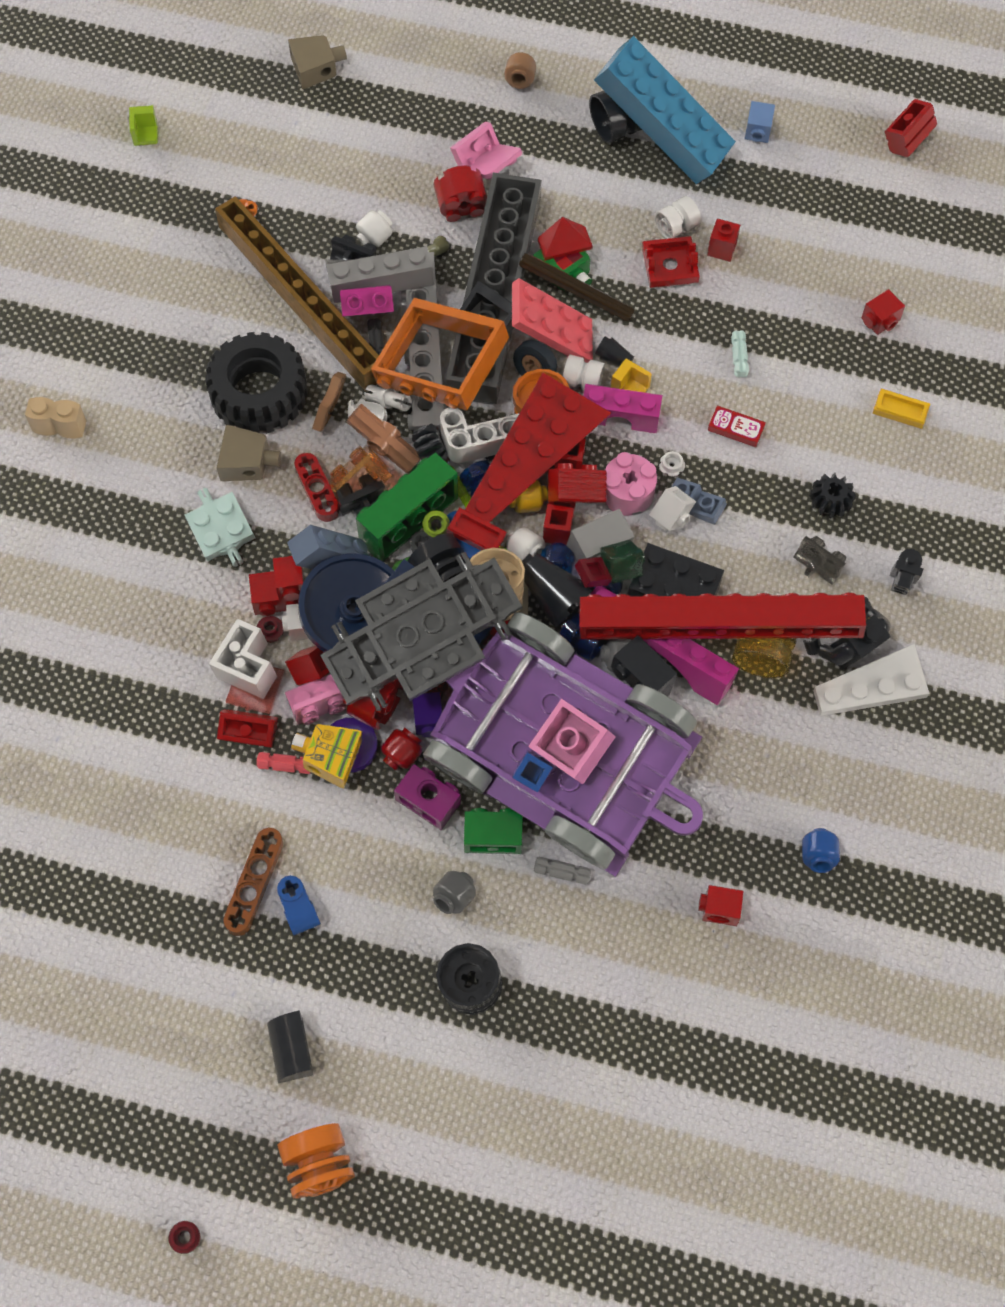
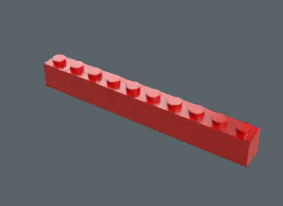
M850 592L841 595H828L826 593H815L813 595H799L797 593L770 595L768 593H760L755 596H743L738 593H732L727 596H714L713 594L706 593L699 596H686L684 594H673L671 596H657L655 594L629 596L619 594L615 597H602L601 595L592 594L587 597H580L581 639H634L637 635L642 639L863 638L866 628L865 596Z

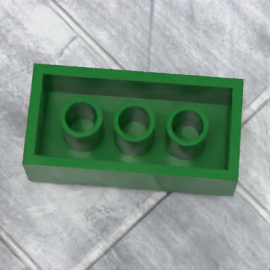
M435 452L429 458L422 459L418 463L417 468L410 474H404L392 489L382 492L377 501L370 507L363 508L357 515L356 524L358 537L365 542L368 552L374 558L384 562L409 541L415 533L423 529V519L429 512H443L458 499L457 472Z

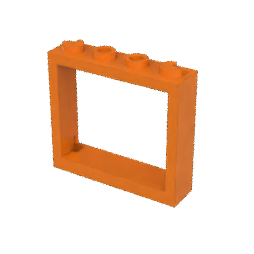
M414 298L372 366L371 371L376 383L384 389H394L407 396L415 395L428 402L435 401L446 404L453 409L468 410L507 343L509 335L502 320ZM422 324L486 340L484 347L459 389L394 371Z

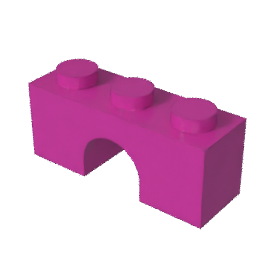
M585 384L583 396L611 412L599 425L606 426L608 418L622 417L630 421L632 425L631 430L657 434L663 395Z

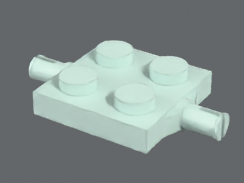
M203 488L206 497H204L200 489L197 494L203 505L185 514V517L204 557L208 562L218 556L228 555L234 567L238 566L234 557L237 558L241 565L243 559L238 549L243 544L255 539V536L233 492L213 500L207 488Z

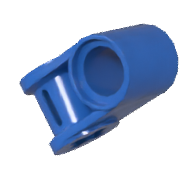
M291 875L282 878L278 883L277 891L293 936L321 925L313 903L309 900L301 880ZM293 887L296 895L290 897L288 888Z

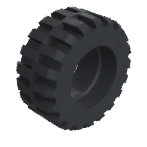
M249 332L247 336L240 337V335L232 338L233 341L229 343L226 341L220 345L221 350H216L211 356L212 361L207 364L205 380L212 407L219 419L224 420V424L260 433V431L270 433L274 432L276 427L283 428L287 426L289 419L293 421L299 415L298 410H302L306 403L305 398L307 397L308 388L302 358L299 352L295 351V347L291 343L286 342L284 344L283 338L277 335L274 338L270 337V333L261 332V335H255V332ZM267 372L279 378L278 383L272 389L261 394H245L235 389L239 380L251 373Z

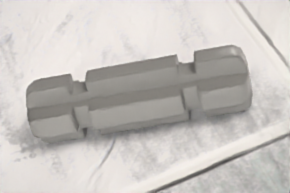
M540 856L535 861V873L542 875L549 873L551 877L568 881L575 879L576 883L585 885L589 882L590 868L583 866L576 868L574 864L557 860L550 862L548 861L549 858Z

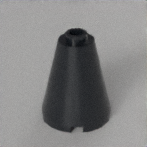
M529 553L522 560L525 568L524 582L551 624L556 628L580 605V597H587L593 591L591 587L585 588L582 580L538 553L534 557Z

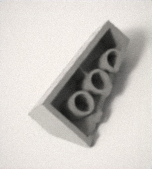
M427 246L355 260L325 259L334 303L341 302L340 291L344 289L390 285L393 293L433 285L432 265Z

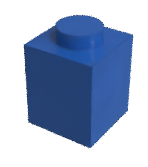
M527 750L512 774V778L538 793L553 766Z

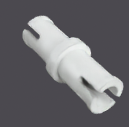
M369 385L365 389L373 392V394L364 393L366 400L380 403L384 408L393 407L401 411H407L411 407L403 404L404 401L412 403L411 397L398 393L394 389H384L375 385Z

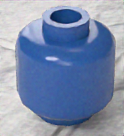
M816 828L807 833L802 839L803 863L817 873L831 871L840 862L839 838L824 828Z

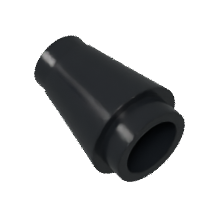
M606 336L602 339L595 352L600 357L599 360L619 367L625 359L633 361L635 357L613 337L609 339Z

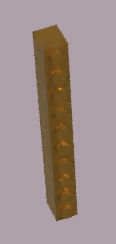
M236 196L216 207L215 211L220 229L364 391H368L365 389L369 385L376 386L377 383L371 371L379 356L348 320L342 316L339 310Z

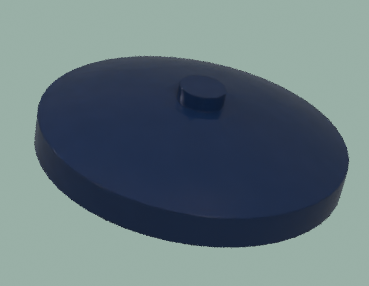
M357 553L336 555L318 564L303 582L298 601L299 620L310 641L325 653L339 642L331 628L334 624L339 629L337 623L342 622L348 635L368 626L355 600L384 585L394 570L377 558Z

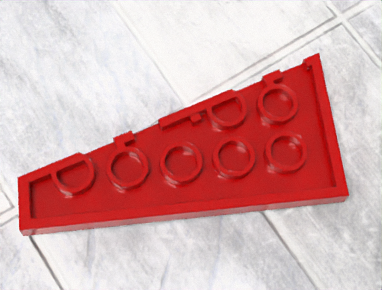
M542 373L467 504L465 511L490 523L604 421L611 412L547 374Z

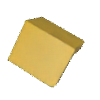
M625 359L612 375L611 388L646 393L650 388L652 374L632 361Z

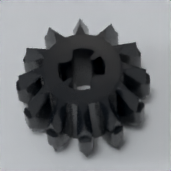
M431 423L413 432V446L420 460L426 457L429 458L436 452L446 463L450 462L438 427Z
M836 473L832 474L831 478L824 474L820 480H816L813 483V489L810 491L809 497L813 500L812 508H820L819 516L826 512L830 519L834 516V513L841 518L845 511L849 512L852 509V502H854L856 494L853 492V483H845L847 480L846 476L839 479Z

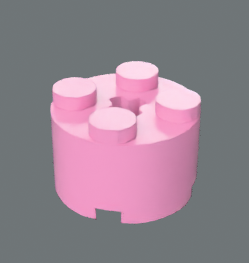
M627 452L618 454L616 458L609 462L605 469L607 472L606 504L612 511L620 509L624 516H630L640 511L642 513L650 507L654 499L657 483L656 467L639 455Z

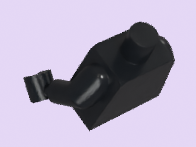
M865 597L866 628L863 638H839L829 646L826 644L821 645L820 638H811V641L803 640L808 655L818 654L820 657L838 665L843 670L869 654L891 637L888 633L891 628L890 622L879 611L873 609L869 599Z

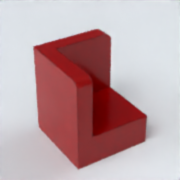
M316 646L300 650L285 661L296 685L321 679L329 673L321 657V654L324 652Z

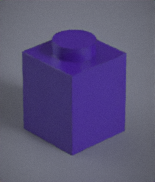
M440 692L424 693L413 699L416 736L422 735V737L431 738L430 734L442 714Z

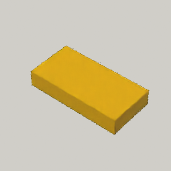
M881 388L872 414L922 429L930 403Z

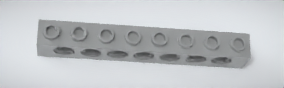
M429 252L433 285L401 291V299L407 302V306H402V317L414 298L437 303L434 252ZM422 324L404 354L405 364H410V370H405V374L442 385L439 328ZM411 395L412 403L407 402V405L411 406L413 414H408V430H414L415 432L418 428L432 423L441 432L440 415L444 410L443 404L435 401L428 402L421 397Z

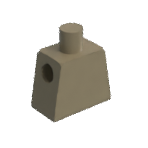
M324 35L288 39L290 57L302 89L335 77L337 75L335 62L347 59L344 45L330 48L327 37Z
M231 425L225 426L217 463L220 481L261 480L264 475L265 466L280 467L281 451L269 450L267 437L264 434Z

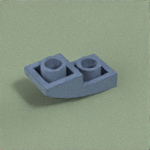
M677 477L672 487H678L696 501L689 514L715 525L727 505L726 499L702 491L700 484Z

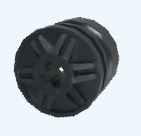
M604 90L590 96L589 109L593 124L599 136L607 144L624 138L626 133L631 135L642 130Z
M448 533L429 539L420 545L407 560L416 567L430 559L443 583L463 572L458 561L455 559L456 556L460 555L464 564H466L461 555L465 551L454 535Z
M471 943L456 945L447 951L438 963L436 973L438 987L449 1006L459 1013L468 1015L484 1013L493 1007L501 996L503 981L498 963L491 952L484 947ZM475 976L478 984H472L470 988H467L465 980H471Z

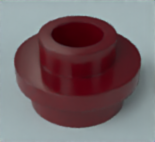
M266 616L257 624V627L261 629L266 641L269 643L278 641L284 633L282 621L275 616ZM267 626H275L271 631L265 630Z
M190 1221L176 1223L171 1228L168 1236L171 1248L180 1254H188L194 1251L199 1245L201 1238L198 1227ZM183 1232H189V1242L182 1244L180 1242V1235Z

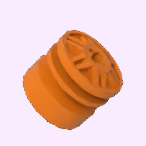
M338 1123L326 1124L302 1131L277 1144L283 1166L298 1165L299 1169L287 1176L288 1183L301 1182L290 1189L293 1198L323 1195L339 1188L342 1184L355 1177L352 1167L341 1168L350 1162L349 1155L334 1156L333 1154L345 1146Z

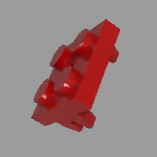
M691 236L642 241V251L650 288L699 283L698 252H696V243L692 242ZM666 259H673L677 262V267L672 270L666 269L663 266V262Z

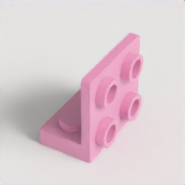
M331 674L285 692L297 725L304 723V725L312 724L320 719L319 716L329 712L331 715L340 713L347 706L343 703L344 698Z

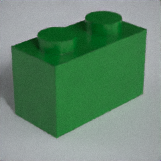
M474 808L471 811H465L464 853L522 854V815L510 808L501 809L499 812H488L484 808Z

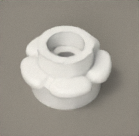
M667 452L660 459L659 468L662 473H667L668 476H678L679 472H683L685 469L683 457L678 452Z

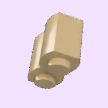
M34 397L28 400L25 417L34 433L44 436L58 434L71 439L83 437L87 421L80 404L71 400L54 402L45 397Z

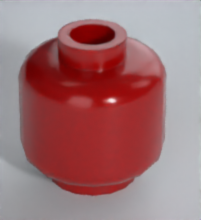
M405 727L403 730H393L381 746V751L386 756L383 761L394 770H397L399 766L403 769L411 768L423 751L420 745L422 740Z

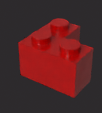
M292 556L273 558L274 571L249 574L251 603L255 615L271 616L275 612L287 611L286 605L298 604L305 575L303 567L296 566Z

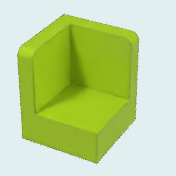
M154 106L129 107V126L134 146L157 144L158 127Z

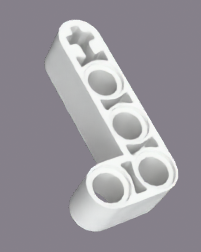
M450 407L444 409L440 415V429L448 457L453 462L464 463L496 455L519 414L467 426L461 410Z

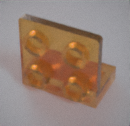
M366 444L363 448L358 446L349 455L350 460L344 466L339 464L332 470L329 483L331 489L336 492L363 466L366 467L365 470L373 479L377 480L380 478L384 483L392 474L385 462Z

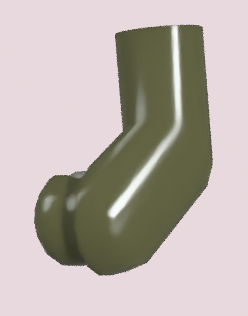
M437 236L433 244L427 246L428 252H434V257L444 254L449 249V242L444 236Z

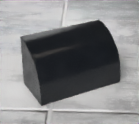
M300 1010L270 1020L267 1026L278 1084L313 1076L304 1022Z

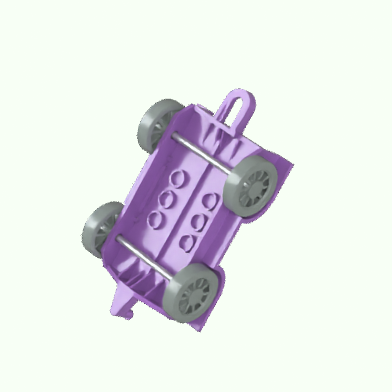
M514 613L507 624V627L513 634L510 638L504 633L507 639L502 641L497 632L482 650L486 659L445 681L451 687L453 693L434 730L430 734L433 740L423 753L424 759L464 786L490 798L493 797L535 823L553 840L585 861L616 877L629 857L628 851L648 819L654 820L681 836L691 835L700 828L703 820V811L700 804L670 784L685 759L691 757L702 739V736L693 731L697 724L695 717L683 706L653 688L641 684L631 688L576 654L571 657L574 652L573 646L559 633L539 620L524 613ZM562 698L609 730L616 737L584 784H581L552 764V770L537 793L512 778V774L527 750L549 762L528 746ZM664 794L691 810L693 816L688 823H680L656 808Z

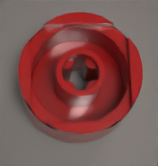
M462 165L444 171V176L440 180H438L437 176L433 185L440 212L446 217L448 222H456L461 216L471 215L472 217H478L484 213L487 193L479 169L476 168V171L471 170V166Z
M398 678L385 685L380 691L387 707L383 708L381 706L382 710L376 711L370 697L348 705L347 714L376 730H380L379 723L385 725L389 721L400 701L396 694L398 688L403 691V687Z

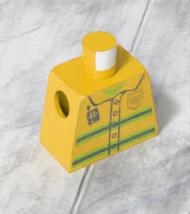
M317 724L311 737L296 733L291 749L305 753L303 767L307 771L344 789L362 742V731Z

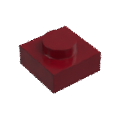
M602 557L579 559L574 565L585 588L607 586L612 580Z

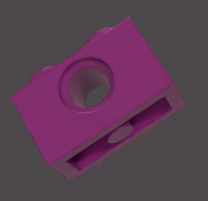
M413 764L394 790L397 802L439 830L444 828L461 805V795L454 785L449 782L443 784L436 779V775L426 767L419 768L415 764ZM426 791H433L437 794L433 799L429 800L422 797Z

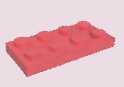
M520 278L512 282V327L566 356L571 354L583 357L586 363L593 360L591 318Z

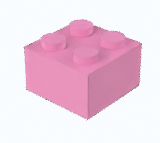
M561 698L528 747L581 784H584L616 736Z

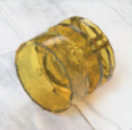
M797 638L737 639L732 661L737 667L749 674L764 678H781L788 674L793 656L791 650L795 648Z

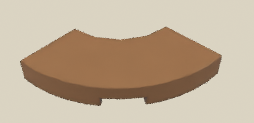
M337 372L332 376L326 395L319 405L312 429L321 432L326 427L331 418V414L328 413L333 412L347 378L346 374Z

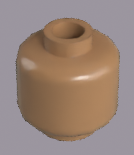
M517 52L512 54L506 63L505 80L513 88L525 89L529 87L535 78L536 62L527 53Z

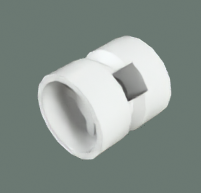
M683 196L673 202L671 206H666L657 211L654 219L661 235L668 239L677 238L684 231H689L701 223V214L695 202L690 197Z
M569 354L563 377L567 380L570 389L576 390L578 387H581L584 392L585 384L601 386L605 363L590 360L586 363L583 357Z

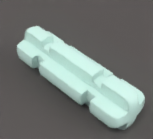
M742 330L734 331L731 336L733 364L735 365L734 375L738 378L747 377L749 366L747 363V344L745 342L746 333Z

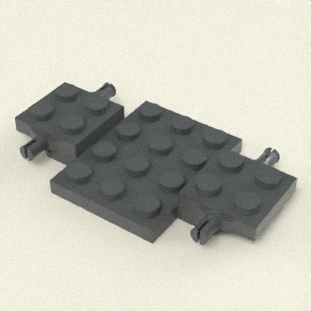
M461 553L466 564H464L460 555L456 556L455 559L458 561L463 572L444 583L432 561L428 559L355 600L368 626L348 635L342 622L337 623L339 629L334 624L331 628L339 642L332 649L321 654L347 705H351L362 698L370 697L376 711L382 710L381 706L385 708L387 704L380 691L385 685L397 678L411 701L486 659L474 635L487 628L495 627L502 641L507 639L502 629L510 638L513 634L507 627L505 620L523 607L495 557L484 564L473 566L467 553Z

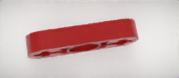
M311 453L298 455L294 462L295 470L317 518L324 522L333 521L339 514V506L317 457ZM304 463H308L311 466V475H308L306 468L303 467ZM315 482H320L324 485V488L319 492H313L309 489L310 485ZM324 498L327 506L331 507L329 512L323 509L321 500Z

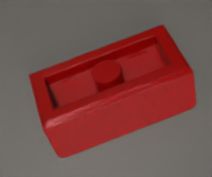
M224 709L220 712L217 739L272 748L278 717Z

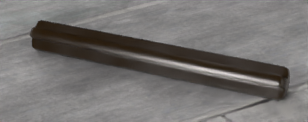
M524 253L519 261L520 267L625 321H629L634 313L633 307L528 253Z

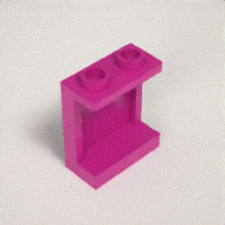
M390 285L344 289L340 291L342 316L394 312L392 288Z

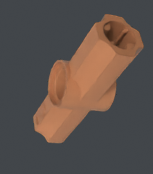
M360 404L346 421L368 440L367 444L374 452L388 457L405 473H408L420 460L417 451L401 438L400 431L394 425L387 421H381L363 404Z

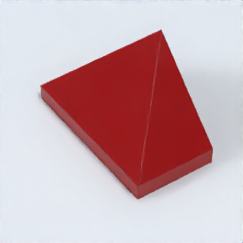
M561 217L538 237V244L545 261L593 249L586 227L565 217Z

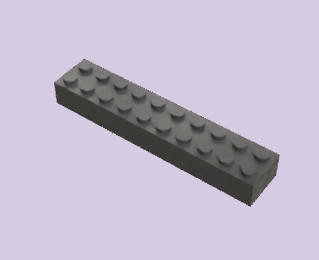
M493 172L463 304L478 280L512 302V282L518 278L523 280L526 269L519 266V261L524 253L529 254L541 200L542 180ZM485 297L470 311L471 313L505 321L508 316L507 312ZM512 331L508 334L509 339L475 396L474 401L497 404ZM456 332L445 379L446 386L456 389L460 388L484 347L486 340Z

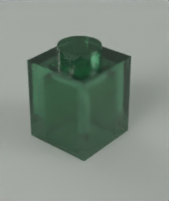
M630 539L600 548L601 557L612 577L611 582L613 584L643 575L644 553Z

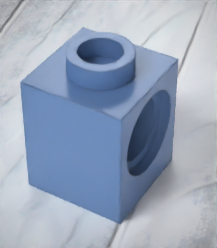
M751 101L745 133L746 140L768 143L775 104Z

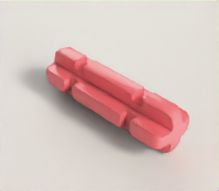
M258 753L256 764L259 769L268 770L269 767H272L276 771L295 773L298 770L299 773L303 774L311 773L303 767V757L297 759L296 756L274 754L271 756L270 753Z

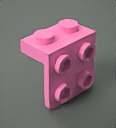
M484 122L450 147L458 166H471V170L474 171L477 168L480 170L482 178L488 180L492 179L493 172L499 173L506 166L514 164L517 158L522 155L521 148L499 144L490 122Z

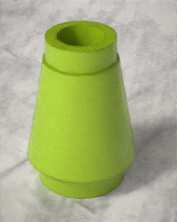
M441 511L429 512L423 519L424 531L431 537L446 534L450 524L446 514ZM434 520L441 522L439 530L432 529L431 523Z

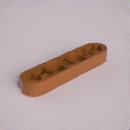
M264 828L258 833L224 915V925L227 931L234 936L244 935L251 928L282 851L283 839L280 832L275 828ZM271 836H274L276 845L271 844L267 853L268 856L272 857L268 858L264 855L266 845L263 840H269ZM263 861L267 864L265 873L255 875L251 872L252 865L255 862ZM245 888L256 890V897L252 901L245 902L241 899V892ZM238 904L239 906L244 908L241 917L245 923L243 925L238 924L237 927L234 928L231 919H237L239 916L240 909L239 907H236V905Z

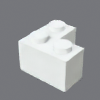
M237 619L209 663L216 678L264 699L277 678L271 663L260 658L268 644L261 629Z

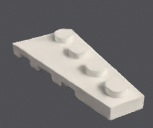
M915 644L820 684L813 690L820 716L923 699L929 695Z

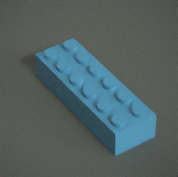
M634 36L618 48L594 79L695 184L712 175L736 142Z

